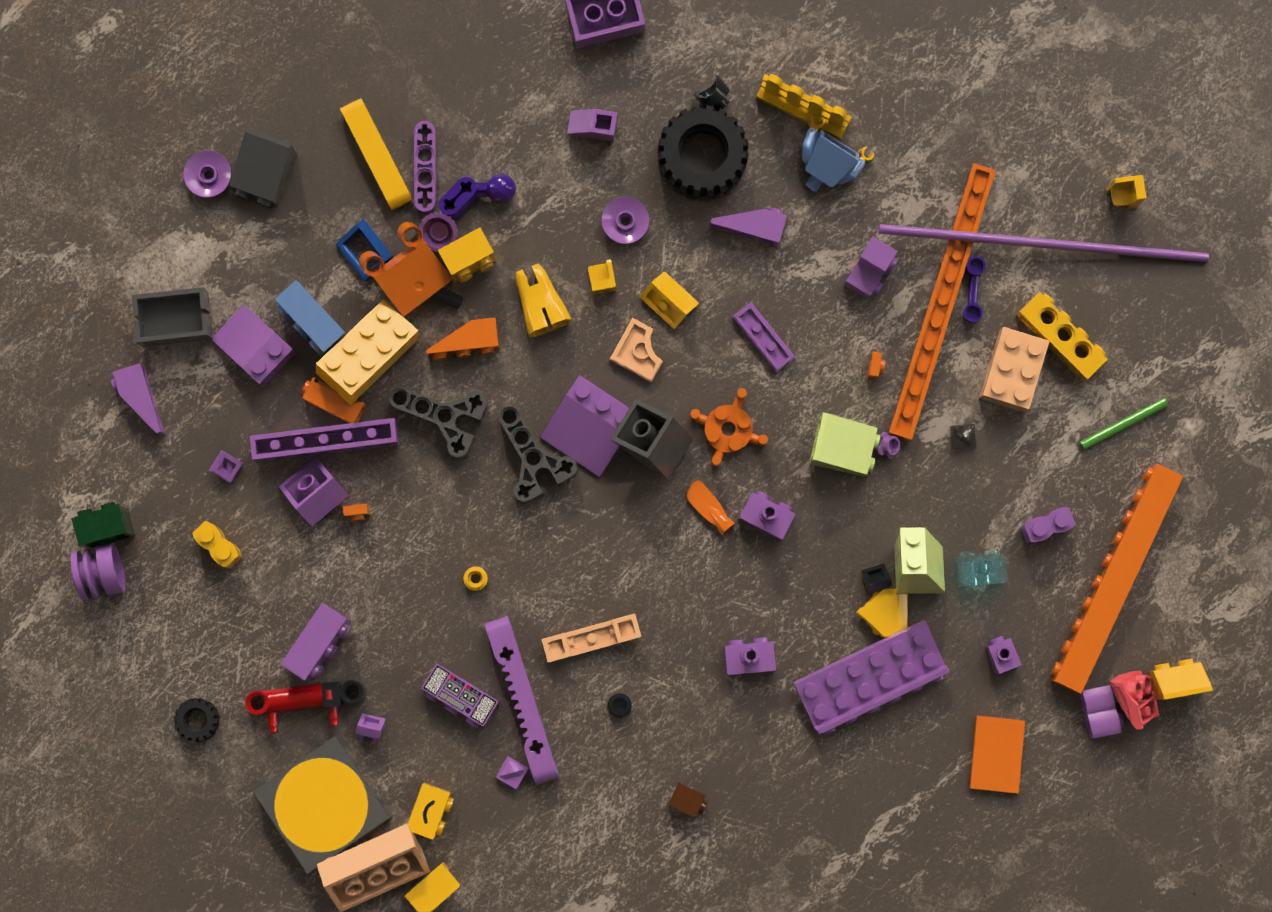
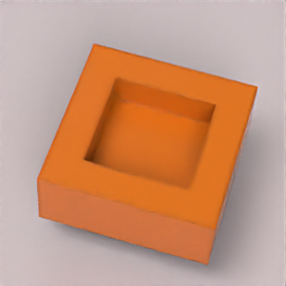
M871 353L867 378L876 380L879 374L884 373L885 360L881 359L882 353Z
M368 504L343 506V515L346 518H350V521L365 520L364 516L370 515V508Z

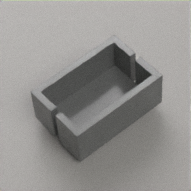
M204 287L132 295L133 316L138 320L134 321L136 343L141 347L213 339L211 318L207 315L210 313L209 292Z

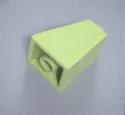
M823 412L819 418L809 464L866 477L868 472H872L874 468L875 458L871 456L873 448L877 449L879 445L880 435L877 434L878 428Z
M900 528L894 547L896 594H945L943 546L925 528Z

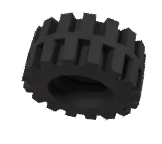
M202 698L188 699L176 709V715L173 720L175 721L174 727L185 740L201 742L211 738L216 733V729L220 724V715H218L217 708L210 701ZM198 709L205 713L207 722L201 730L196 731L188 726L187 717L191 711Z

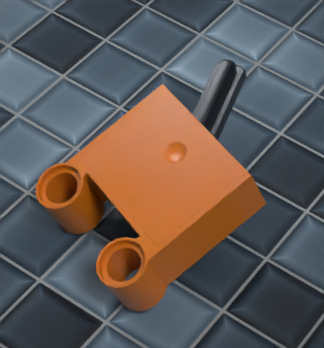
M404 222L398 227L397 236L408 247L385 265L383 259L373 251H366L360 256L359 265L367 275L372 276L403 317L428 298L455 309H459L462 305L463 297L442 288L453 279L424 241L421 229L414 223ZM414 229L415 236L410 240H406V232ZM370 259H377V264L374 268H366V264Z

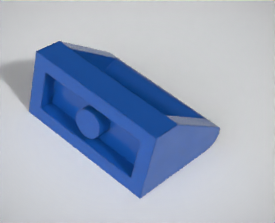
M362 219L335 245L360 278L366 282L372 276L367 275L361 269L359 259L347 245L349 241L362 232L383 259L384 265L394 257L366 220Z

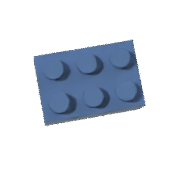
M297 280L275 298L279 304L276 307L277 310L288 322L292 319L295 321L292 326L304 339L307 337L311 339L309 344L321 357L346 335L343 329Z

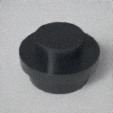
M618 693L609 699L607 707L611 715L622 718L630 713L632 704L628 696Z

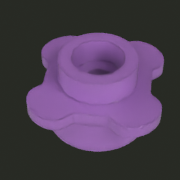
M883 432L877 449L878 454L886 455L888 459H892L899 452L900 441L896 436H889L887 432Z

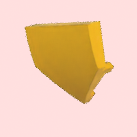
M884 588L880 591H875L872 594V598L856 612L873 629L875 635L889 637L908 627V594H896V589Z

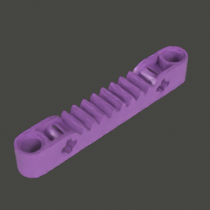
M508 616L486 622L485 627L494 656L498 663L505 666L502 671L510 673L505 680L513 682L508 687V690L515 691L516 693L511 699L519 701L514 706V709H521L522 712L517 715V718L525 720L520 725V728L528 729L523 734V737H529L525 742L524 749L535 784L537 786L558 779L557 767ZM505 647L508 650L514 651L509 661L506 658H501V654L504 653L503 648ZM533 740L543 743V747L540 749L541 753L537 754L535 750L531 751L530 746L533 745Z

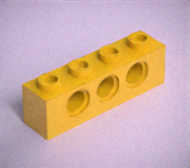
M1039 292L1016 316L1037 337L1048 340V348L1082 382H1085L1108 360L1105 357V351L1099 345H1093L1088 340V334L1080 327L1076 328L1071 323L1072 319L1062 310L1059 311L1054 306L1055 302L1049 295H1043ZM1042 313H1047L1051 316V324L1042 322ZM1059 330H1064L1068 333V341L1059 339ZM1076 347H1082L1085 350V358L1076 356Z

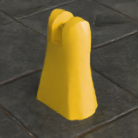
M540 264L532 265L533 274L538 284L529 286L523 269L517 271L515 275L529 337H537L572 322L569 312L555 291L546 271Z

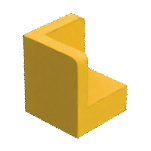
M611 259L606 260L604 264L588 267L593 295L616 291Z

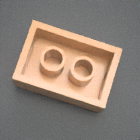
M1003 327L998 333L979 399L1024 413L1028 411L1049 341Z

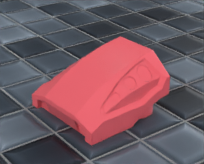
M1141 670L1131 671L1110 680L1114 695L1136 730L1143 729V725L1153 718L1160 717L1149 675H1142Z

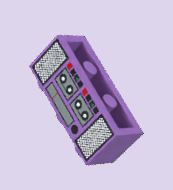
M437 663L421 688L426 691L425 697L435 703L438 699L446 703L444 707L446 710L456 716L458 712L467 716L465 721L476 728L479 725L485 727L499 704V701Z

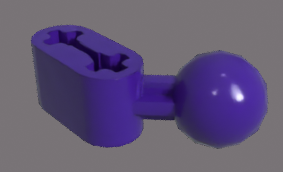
M504 174L493 176L488 183H476L470 177H463L440 199L439 208L442 214L450 216L455 221L461 218L479 197H489L490 200L499 204L509 202L515 195L516 185L511 177ZM467 188L471 189L472 191L468 193L464 192L463 190ZM447 206H455V209H447Z

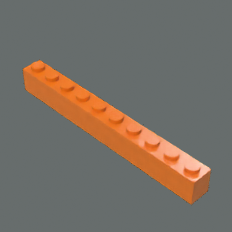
M1158 463L1146 469L1142 480L1145 482L1141 489L1138 488L1132 498V501L1135 502L1131 511L1127 510L1122 519V523L1125 525L1121 532L1118 531L1112 541L1114 548L1111 554L1107 553L1101 565L1104 569L1101 575L1095 577L1091 588L1094 589L1091 597L1087 596L1081 606L1084 612L1080 619L1076 618L1071 628V631L1074 633L1070 641L1066 640L1060 652L1063 656L1060 662H1055L1050 672V675L1053 676L1051 682L1076 694L1082 693L1182 481V475Z

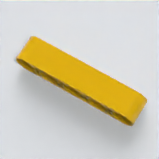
M360 98L340 108L391 210L412 201L413 199L362 99Z

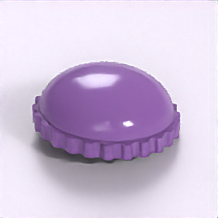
M441 212L430 213L429 216L426 215L419 224L424 241L434 252L454 242L458 237L455 221L450 216L448 217Z

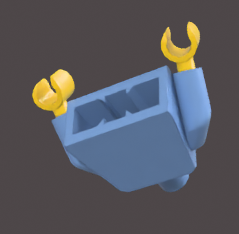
M814 115L809 121L810 129H808L802 144V160L806 164L805 171L811 174L805 184L808 188L817 192L823 182L830 187H834L836 184L842 185L854 180L866 165L865 161L874 158V153L872 152L868 157H865L864 150L867 146L856 152L823 130L819 133L818 131L823 127L825 121L822 119L820 126H816L813 123Z

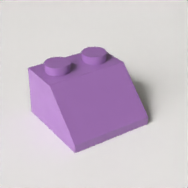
M316 456L279 486L294 508L311 526L322 520L327 513L349 496Z

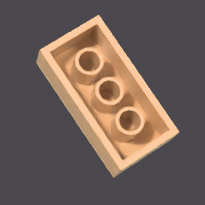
M408 824L317 864L323 887L340 912L430 872L423 849Z

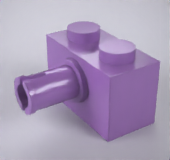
M758 491L757 494L752 492L738 520L782 541L795 516V513L791 512L793 508L782 502H779L778 505L771 502V497L761 491Z
M767 637L753 638V643L743 644V640L729 641V646H724L726 675L776 671L773 641L768 642Z

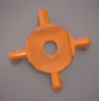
M740 388L737 391L733 405L719 406L709 416L700 414L698 409L691 411L690 419L705 425L706 439L711 447L715 449L711 460L713 467L720 466L724 453L737 452L744 448L748 442L761 447L765 446L768 442L766 435L758 436L752 433L751 418L741 409L747 395V391L744 388ZM725 423L733 424L735 433L731 436L724 435L721 430L722 425Z

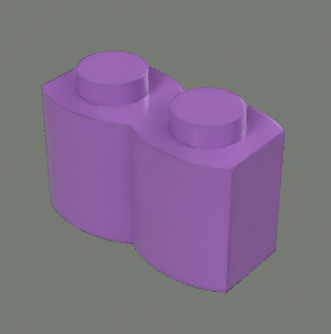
M1064 507L1051 511L1045 516L1036 517L1025 522L1020 527L1025 542L1027 544H1034L1049 538L1051 535L1066 532L1076 523L1070 509Z
M1111 685L1083 690L1080 698L1090 739L1122 733L1121 728L1124 727V720L1122 714L1117 713L1115 704L1119 702L1114 695Z

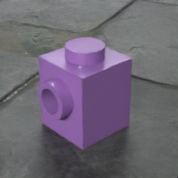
M1003 636L994 638L989 641L991 645L985 647L995 674H1001L1021 666L1011 638L1005 640Z

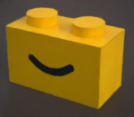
M423 783L408 822L411 831L432 840L435 839L436 835L441 836L446 823L442 821L445 812H450L454 799L450 798L452 792Z

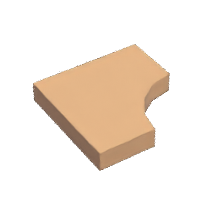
M632 318L610 357V361L652 383L663 363L655 355L651 347L653 329Z

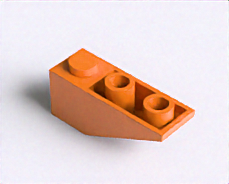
M496 318L469 321L427 349V356L432 357L433 360L447 359V355L456 354V357L459 358L469 357L471 352L479 351L480 355L494 354V350L499 349Z

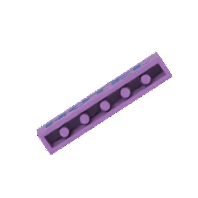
M395 418L252 435L250 436L252 460L258 463L399 445L397 421Z

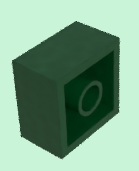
M115 502L103 504L101 509L97 511H92V509L77 512L78 516L71 518L78 546L86 549H92L100 545L135 536L128 508L115 504Z

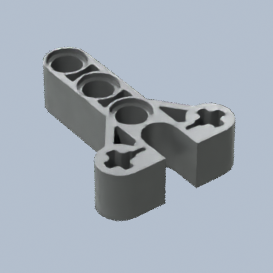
M401 387L393 389L389 394V402L397 411L438 426L448 442L447 448L452 457L464 459L468 456L475 437L457 429V422L459 419L467 417L482 423L488 406L487 399L483 393L472 391L466 398L446 404ZM398 394H405L407 396V401L403 405H396L394 402ZM477 398H480L482 406L477 405L476 409L473 410L471 400L476 401ZM422 402L429 404V410L425 414L417 412V406ZM443 411H449L452 414L450 421L446 423L439 421V415ZM462 441V446L465 448L464 451L459 450L458 453H455L456 450L453 448V445H458Z
M506 406L501 409L499 413L500 423L522 460L519 482L515 484L513 491L518 502L527 504L544 495L536 481V475L541 470L549 471L558 486L575 477L577 464L573 458L569 456L558 457L541 450L518 409L513 406ZM508 412H513L517 415V419L514 423L507 424L503 420L504 415ZM519 433H526L529 436L528 441L523 445L515 441V437ZM536 453L541 457L537 465L528 464L527 458L530 454ZM565 462L567 465H573L570 468L571 473L569 474L566 471L560 472L563 468L562 464ZM522 486L526 489L531 488L528 492L529 497L525 498L524 495H518L521 493L520 488Z

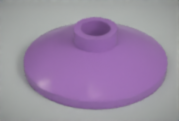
M211 150L200 151L191 156L184 167L183 173L184 181L190 191L206 198L217 196L225 191L232 175L231 167L226 158L220 153ZM212 172L213 177L209 180L205 179V174Z
M619 197L612 200L605 207L602 214L604 232L611 240L617 243L630 244L638 241L645 235L649 226V214L646 207L639 200L632 197ZM627 218L630 220V224L623 226L621 220Z

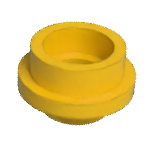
M471 567L465 572L463 580L468 589L479 591L486 586L488 576L482 568ZM475 574L480 576L478 583L471 581V577Z

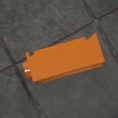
M314 377L311 382L307 381L301 392L304 394L302 397L304 401L347 423L359 422L367 407L364 402H359L358 399L350 405L328 384L320 380L318 381Z

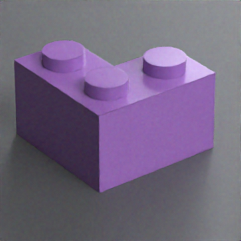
M872 237L844 286L868 300L872 294L877 296L883 286L879 281L884 274L889 276L898 259L894 258L897 250Z

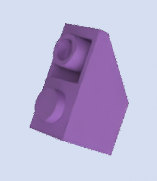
M599 109L571 111L567 135L614 142L618 119L617 112Z

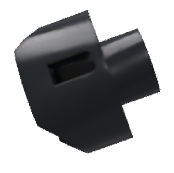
M716 75L714 83L709 88L695 91L693 96L704 109L709 105L714 106V109L719 111L720 108L724 109L729 104L726 96L730 89Z

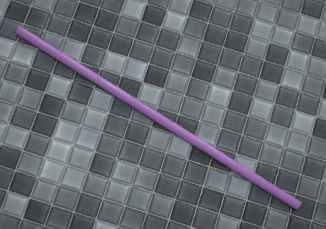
M879 224L878 234L1195 262L1209 261V253L885 224Z

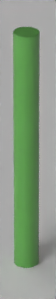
M1162 398L1080 441L1082 449L1086 450L1168 406L1166 399Z

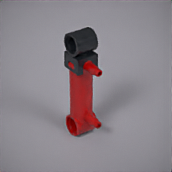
M348 680L342 685L341 681L259 690L247 695L245 706L249 713L253 715L267 714L270 733L278 732L277 713L328 707L330 725L338 726L337 706H344L343 701L348 704L362 702L366 696V688L358 680ZM351 685L359 688V695L355 699H351L347 695V690ZM257 696H261L265 701L263 708L260 710L255 709L253 706V700Z

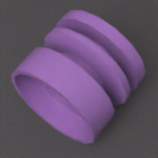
M115 543L97 546L96 558H94L88 548L83 550V555L80 551L71 553L72 579L82 601L91 600L92 596L96 599L100 598L101 586H103L104 591L109 596L125 592L126 580L123 563Z

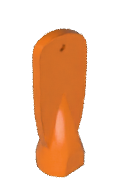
M697 480L691 484L687 492L688 501L707 521L717 527L721 535L726 534L736 523L727 517L719 501L701 481Z

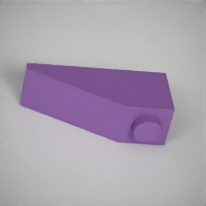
M769 208V210L761 209L712 218L710 228L778 247L787 215H784L783 211L776 208Z
M139 363L112 372L114 379H111L114 392H119V395L160 436L164 435V428L145 366Z

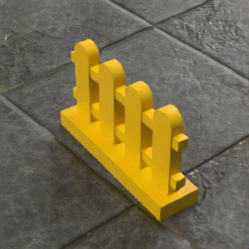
M764 75L756 99L809 124L810 119L814 115L813 123L816 126H820L822 119H824L825 124L820 130L841 140L852 118L847 115L846 110L838 106L833 108L825 104L826 101L821 97L815 95L811 97L805 94L802 88L783 83V80L776 75Z

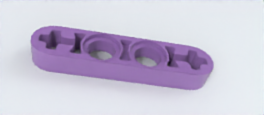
M429 121L419 122L414 129V203L417 210L423 214L431 213L436 208V130ZM423 127H427L428 131H432V133L427 134L428 144H423V136L419 133L423 131ZM422 150H429L432 153V158L429 161L423 162L419 159L418 156ZM423 173H429L432 176V181L428 185H422L419 183V176ZM418 189L427 191L428 200L432 201V203L427 205V208H423L422 204H419V201H423V191L418 192Z

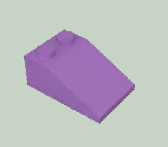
M245 305L224 324L212 339L263 388L296 354L284 340Z

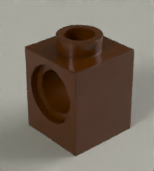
M678 782L668 805L696 818L697 813L702 815L708 801L704 800L705 794Z

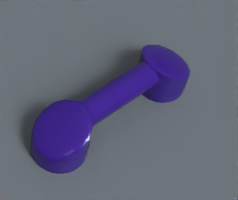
M979 256L971 257L966 265V273L970 276L968 305L964 308L962 315L969 323L978 322L983 315V310L977 304L979 276L985 271L986 263Z

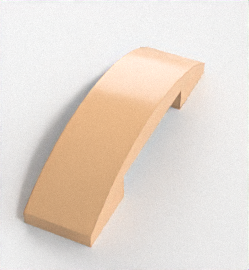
M634 613L589 627L542 639L547 662L549 663L641 637V633Z

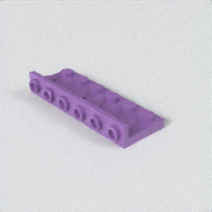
M922 620L793 683L815 731L818 734L823 733L825 735L833 732L836 726L856 721L858 719L857 716L877 711L880 708L879 706L884 703L898 701L901 699V695L907 692L913 693L921 690L923 685L930 681L937 682L942 680L945 674L950 671L944 664L926 621Z

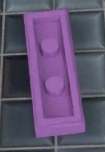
M752 302L732 316L776 373L796 358Z

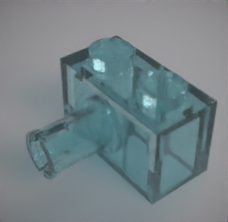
M998 549L985 550L984 555L975 556L974 551L960 552V557L954 558L956 587L1004 584L1008 582L1005 553L999 554Z

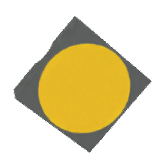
M339 736L333 737L254 791L255 796L307 874L318 868V863L336 856L346 847L392 817L375 790L362 777L357 763Z

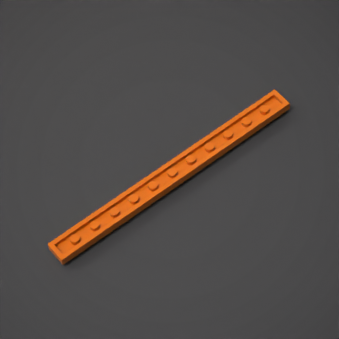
M975 163L972 164L953 224V231L977 233L996 170ZM948 240L888 434L910 441L913 438L974 242Z

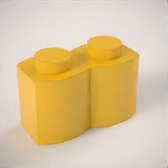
M204 521L193 532L195 541L201 547L209 550L211 557L219 565L231 569L243 557L240 549L234 543L226 540L224 533L216 525Z

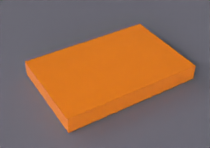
M976 715L969 788L1019 794L1025 728L1024 720Z

